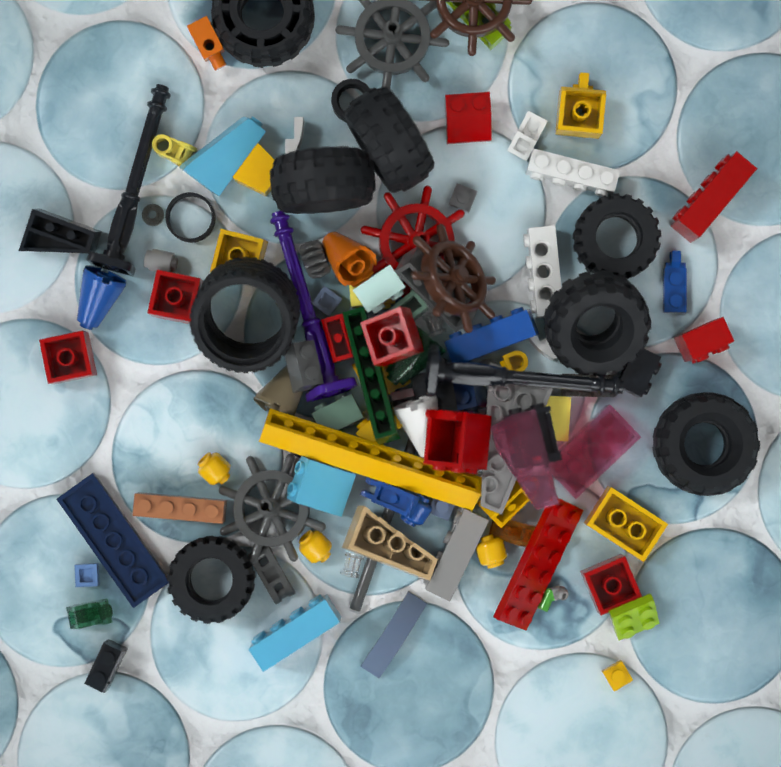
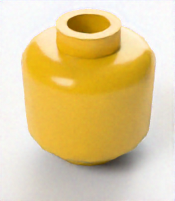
M208 452L197 464L199 466L198 474L210 485L218 483L222 485L230 477V463L217 452L212 454Z
M309 530L299 539V551L309 562L317 563L320 561L323 563L330 557L332 543L321 531Z
M493 534L481 537V542L476 547L480 564L487 566L488 569L504 564L508 554L503 539L501 537L494 538Z

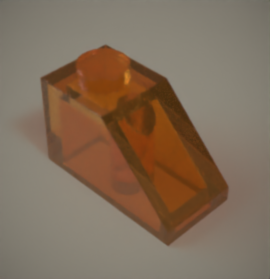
M510 519L500 528L492 520L489 534H493L494 538L500 537L505 542L526 547L536 525Z

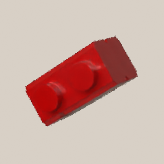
M343 313L321 319L333 363L354 358Z

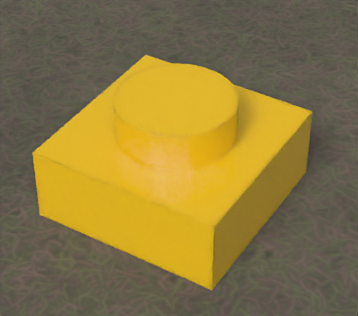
M622 660L602 670L613 691L633 681Z

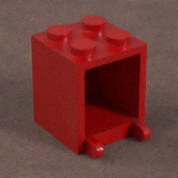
M427 409L425 416L428 418L423 464L432 465V470L477 474L478 470H487L492 416Z

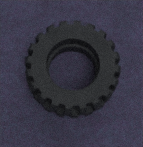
M619 193L612 194L611 196L605 195L595 202L593 201L576 221L572 237L574 239V252L578 254L577 259L579 263L585 265V270L596 273L599 270L609 271L611 274H619L629 279L649 267L648 265L656 258V252L660 249L661 245L659 242L661 230H658L657 227L659 221L657 217L654 218L651 214L653 210L650 206L646 208L643 205L644 201L641 199H632V195L628 194L620 196ZM608 218H622L630 223L635 230L637 243L634 250L626 257L611 258L604 254L597 244V229Z
M206 536L185 545L175 555L176 557L169 566L170 572L167 574V581H169L168 593L172 594L173 604L179 606L181 609L179 612L184 616L187 614L191 617V620L195 622L200 620L203 621V624H210L211 622L221 623L226 619L234 617L248 603L254 591V579L256 576L255 571H253V565L247 556V551L244 548H240L237 542L227 540L223 536ZM204 559H219L231 570L233 578L231 589L227 595L220 599H204L196 593L192 586V571L196 564Z

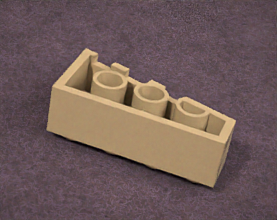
M357 506L342 548L420 579L430 581L438 559L405 537L400 531L394 529L367 507Z

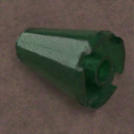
M417 325L424 351L388 365L386 369L388 375L386 378L395 386L398 383L404 385L426 368L429 344L438 345L440 357L446 352Z

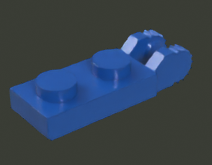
M369 477L366 478L365 482L377 488L374 494L367 490H361L360 495L371 499V502L412 518L420 497L385 482L376 481Z

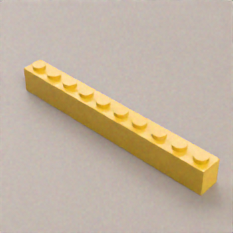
M271 408L269 409L259 439L261 443L473 511L481 495L482 477L470 473L432 470V465L423 464L424 458L379 445L378 443Z

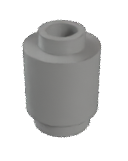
M158 249L146 251L144 267L155 272L157 270L176 271L178 258H175V253Z

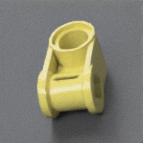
M164 134L157 135L152 142V147L157 155L178 166L189 159L193 152L197 151V148ZM162 141L169 143V147L165 151L158 150V144Z

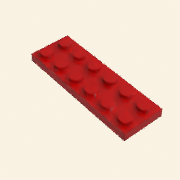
M551 494L493 617L495 619L527 631L580 520L583 509Z

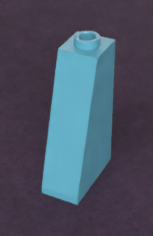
M253 116L251 118L242 117L183 162L179 168L213 194L220 196L242 163L266 133L261 128L263 124Z

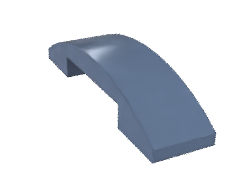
M408 591L360 667L380 678L404 643L427 603Z

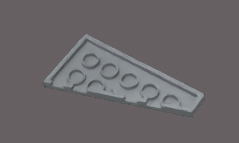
M491 362L489 363V365H493V366L500 367V366L495 365V364H493V363H491ZM506 384L504 387L501 385L488 386L486 415H491L492 421L487 470H482L480 506L502 515L520 469H514L503 416L509 415L508 410L522 408V412L531 410L530 406L544 403L546 407L553 388Z

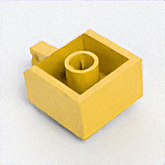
M580 72L578 84H573L572 87L561 86L558 97L555 135L599 139L603 134L606 91L595 90L593 86L588 85L589 73ZM579 108L583 110L582 113L585 112L583 116L576 113Z

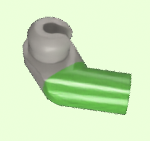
M563 586L546 589L538 608L548 612L553 601H563L568 598V590Z

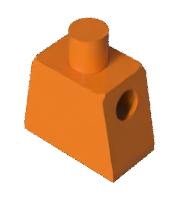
M205 16L187 25L204 61L210 60L215 71L226 66L227 64L221 55L225 52L208 17ZM208 43H212L214 48L207 50L205 46Z

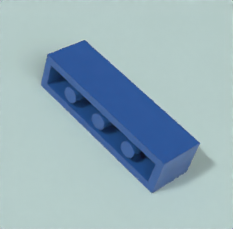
M523 307L510 311L511 316L503 318L500 315L489 319L491 324L482 326V323L473 325L471 333L462 334L461 331L448 335L450 339L444 341L451 362H468L539 335L531 310H524Z

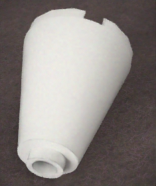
M436 396L419 397V400H409L394 407V414L420 457H424L428 421L425 412L427 409L438 410Z

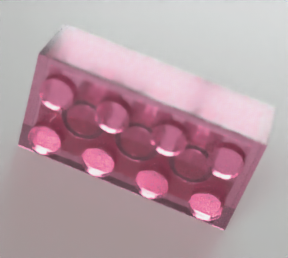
M610 404L605 405L558 450L561 452V461L543 464L542 466L572 498L577 499L633 446L641 436Z

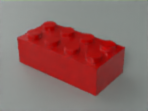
M736 151L731 156L727 154L714 167L717 171H713L700 184L703 188H698L687 199L686 202L689 205H684L672 217L674 222L671 227L690 243L702 236L758 169L739 152Z

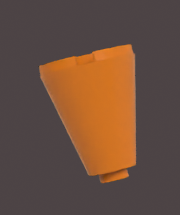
M330 232L324 237L322 245L337 280L342 285L356 287L372 276L374 273L372 269L374 264H377V259L370 248L338 232Z

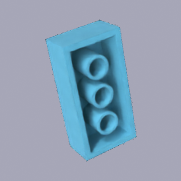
M321 594L317 595L309 601V606L305 609L302 606L290 613L291 615L288 620L284 621L282 618L272 625L271 631L268 633L262 631L253 637L249 651L263 672L340 623L341 615L328 595L323 597Z

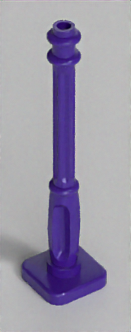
M276 211L272 213L270 223L275 226L274 236L279 239L290 278L297 289L296 294L299 295L305 340H314L324 383L308 391L305 397L307 402H313L337 396L350 391L358 384L355 377L340 380L339 376L335 373V366L327 339L320 324L321 320L316 317L293 242L292 233L294 229L289 227L288 224L290 216L283 211Z

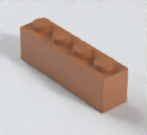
M138 492L134 494L133 516L223 524L226 519L227 500Z

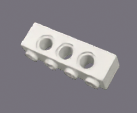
M555 225L528 228L527 234L523 235L524 247H528L529 256H526V268L531 270V278H528V289L533 291V300H530L531 313H535V318H544L545 309L550 304L549 300H543L540 297V290L548 289L552 296L555 291H559L562 288ZM543 245L547 250L546 255L539 256L535 252V247ZM539 267L548 269L549 275L547 278H541L538 275L537 270Z

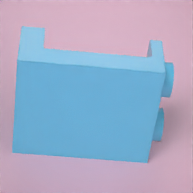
M301 456L295 465L293 481L287 488V499L294 503L342 517L356 474Z

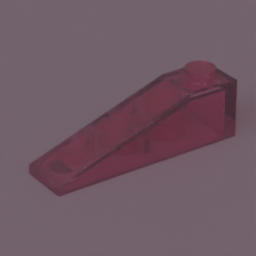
M536 410L513 414L492 426L491 431L497 452L521 485L522 490L534 508L537 510L558 505L559 502Z

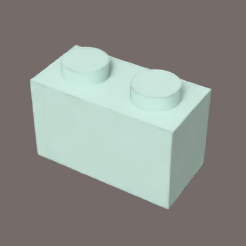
M389 265L353 289V292L368 313L373 311L376 314L385 307L384 302L390 298L392 301H395L404 294L402 290L405 289V286L392 266Z

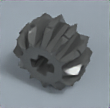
M311 240L300 246L301 259L309 277L313 279L321 278L330 273V263L319 240Z

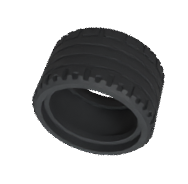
M255 257L234 258L233 260L226 261L225 264L221 263L203 281L191 306L189 317L191 320L189 324L191 335L194 336L193 340L197 344L199 351H202L203 355L210 359V362L213 364H217L218 367H223L227 371H235V373H254L259 370H265L268 366H273L289 350L300 317L299 295L296 294L297 289L293 285L292 280L288 279V275L279 267L273 266V263L266 262L263 259L258 260ZM234 285H249L259 288L275 301L282 317V326L274 336L263 342L242 343L227 337L214 322L211 313L212 297L224 288Z

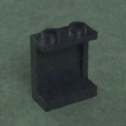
M544 403L531 405V410L522 412V408L508 410L509 415L503 416L515 470L562 460L552 424L551 407H545Z

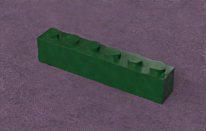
M364 306L342 312L375 440L381 445L401 439L382 366H374L360 322L368 320V314Z

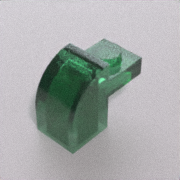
M108 599L94 600L66 607L70 629H81L92 625L112 623L113 610L108 603Z

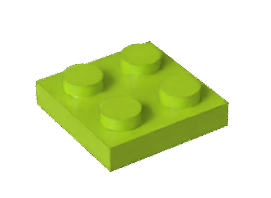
M651 594L609 611L613 628L619 641L624 638H631L636 633L650 630L655 625L660 624L655 602Z

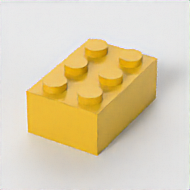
M610 486L606 487L584 521L585 525L643 562L668 525Z

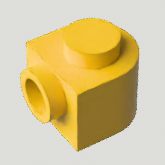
M512 351L501 356L503 361L499 362L501 367H506L508 370L524 371L528 366V358L522 351Z

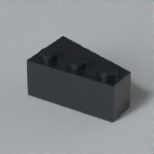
M40 208L32 209L19 251L95 252L102 231Z

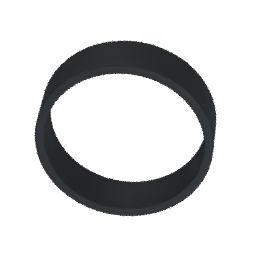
M188 192L176 196L169 203L166 209L165 220L168 229L175 237L184 242L194 243L210 235L215 226L216 216L214 208L205 197L197 193ZM186 197H197L209 205L212 214L211 224L207 231L199 237L191 239L180 237L171 227V210L179 200Z

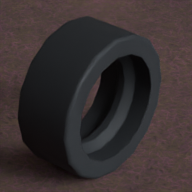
M359 79L343 80L336 85L332 92L331 104L333 111L344 122H346L344 111L339 104L341 94L350 88L358 89L362 93L370 90L367 84Z

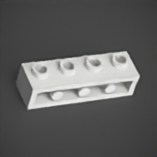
M534 148L530 154L526 175H530V178L543 181L545 179L552 181L554 185L573 186V189L586 192L588 190L595 192V195L601 197L605 195L611 196L615 192L620 170Z

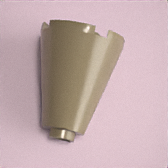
M286 365L256 394L253 400L265 411L271 408L295 416L303 392L293 393Z

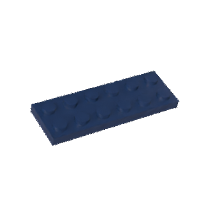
M95 473L90 474L56 499L133 608L169 583L167 575Z

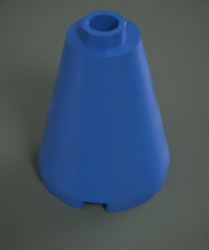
M86 265L83 270L77 321L80 322V326L88 330L98 328L127 283L121 276L111 271H108V273L101 271L102 268Z

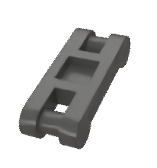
M263 546L257 562L252 565L275 604L282 602V598L290 597L296 593L271 548ZM267 557L269 563L262 566L260 560ZM281 582L284 588L277 591L274 585Z

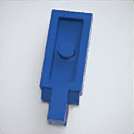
M681 251L669 252V262H665V268H663V313H686V263H681Z

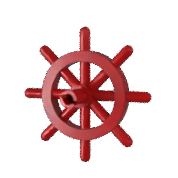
M428 185L423 188L420 204L415 203L399 207L390 192H386L384 199L392 213L384 221L381 229L370 226H362L360 229L362 234L379 238L378 244L382 259L376 265L374 264L372 269L374 273L372 275L389 265L395 271L399 264L396 260L417 247L413 243L415 236H420L430 247L437 244L438 242L430 241V238L437 234L436 227L439 224L445 226L448 240L455 242L451 225L463 218L465 212L459 209L445 217L439 210L429 206L432 188ZM418 213L415 230L405 215ZM426 216H428L437 224L423 232ZM396 221L400 223L407 235L391 232ZM389 240L404 243V245L391 253ZM441 254L440 257L445 261L444 255ZM403 281L405 289L402 290L404 293L402 295L403 298L411 291V287L405 281Z

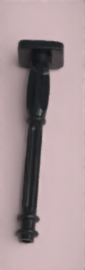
M156 84V87L151 89L153 97L151 101L147 102L149 111L126 190L121 194L122 198L111 223L107 250H104L103 254L96 252L88 253L87 261L95 267L134 276L136 268L132 263L124 260L125 256L123 254L134 229L138 202L140 201L139 192L152 151V142L156 137L162 113L167 111L165 106L166 99L171 97V94L168 92L169 88L164 85Z
M429 344L425 372L426 397H435L437 383H443L444 380L477 386L501 385L504 387L506 384L591 391L597 392L599 396H602L603 393H611L613 397L622 394L624 389L623 380H619L617 376H614L612 379H605L603 375H600L598 378L513 371L507 370L506 367L500 368L473 362L445 363V360H440L437 344Z

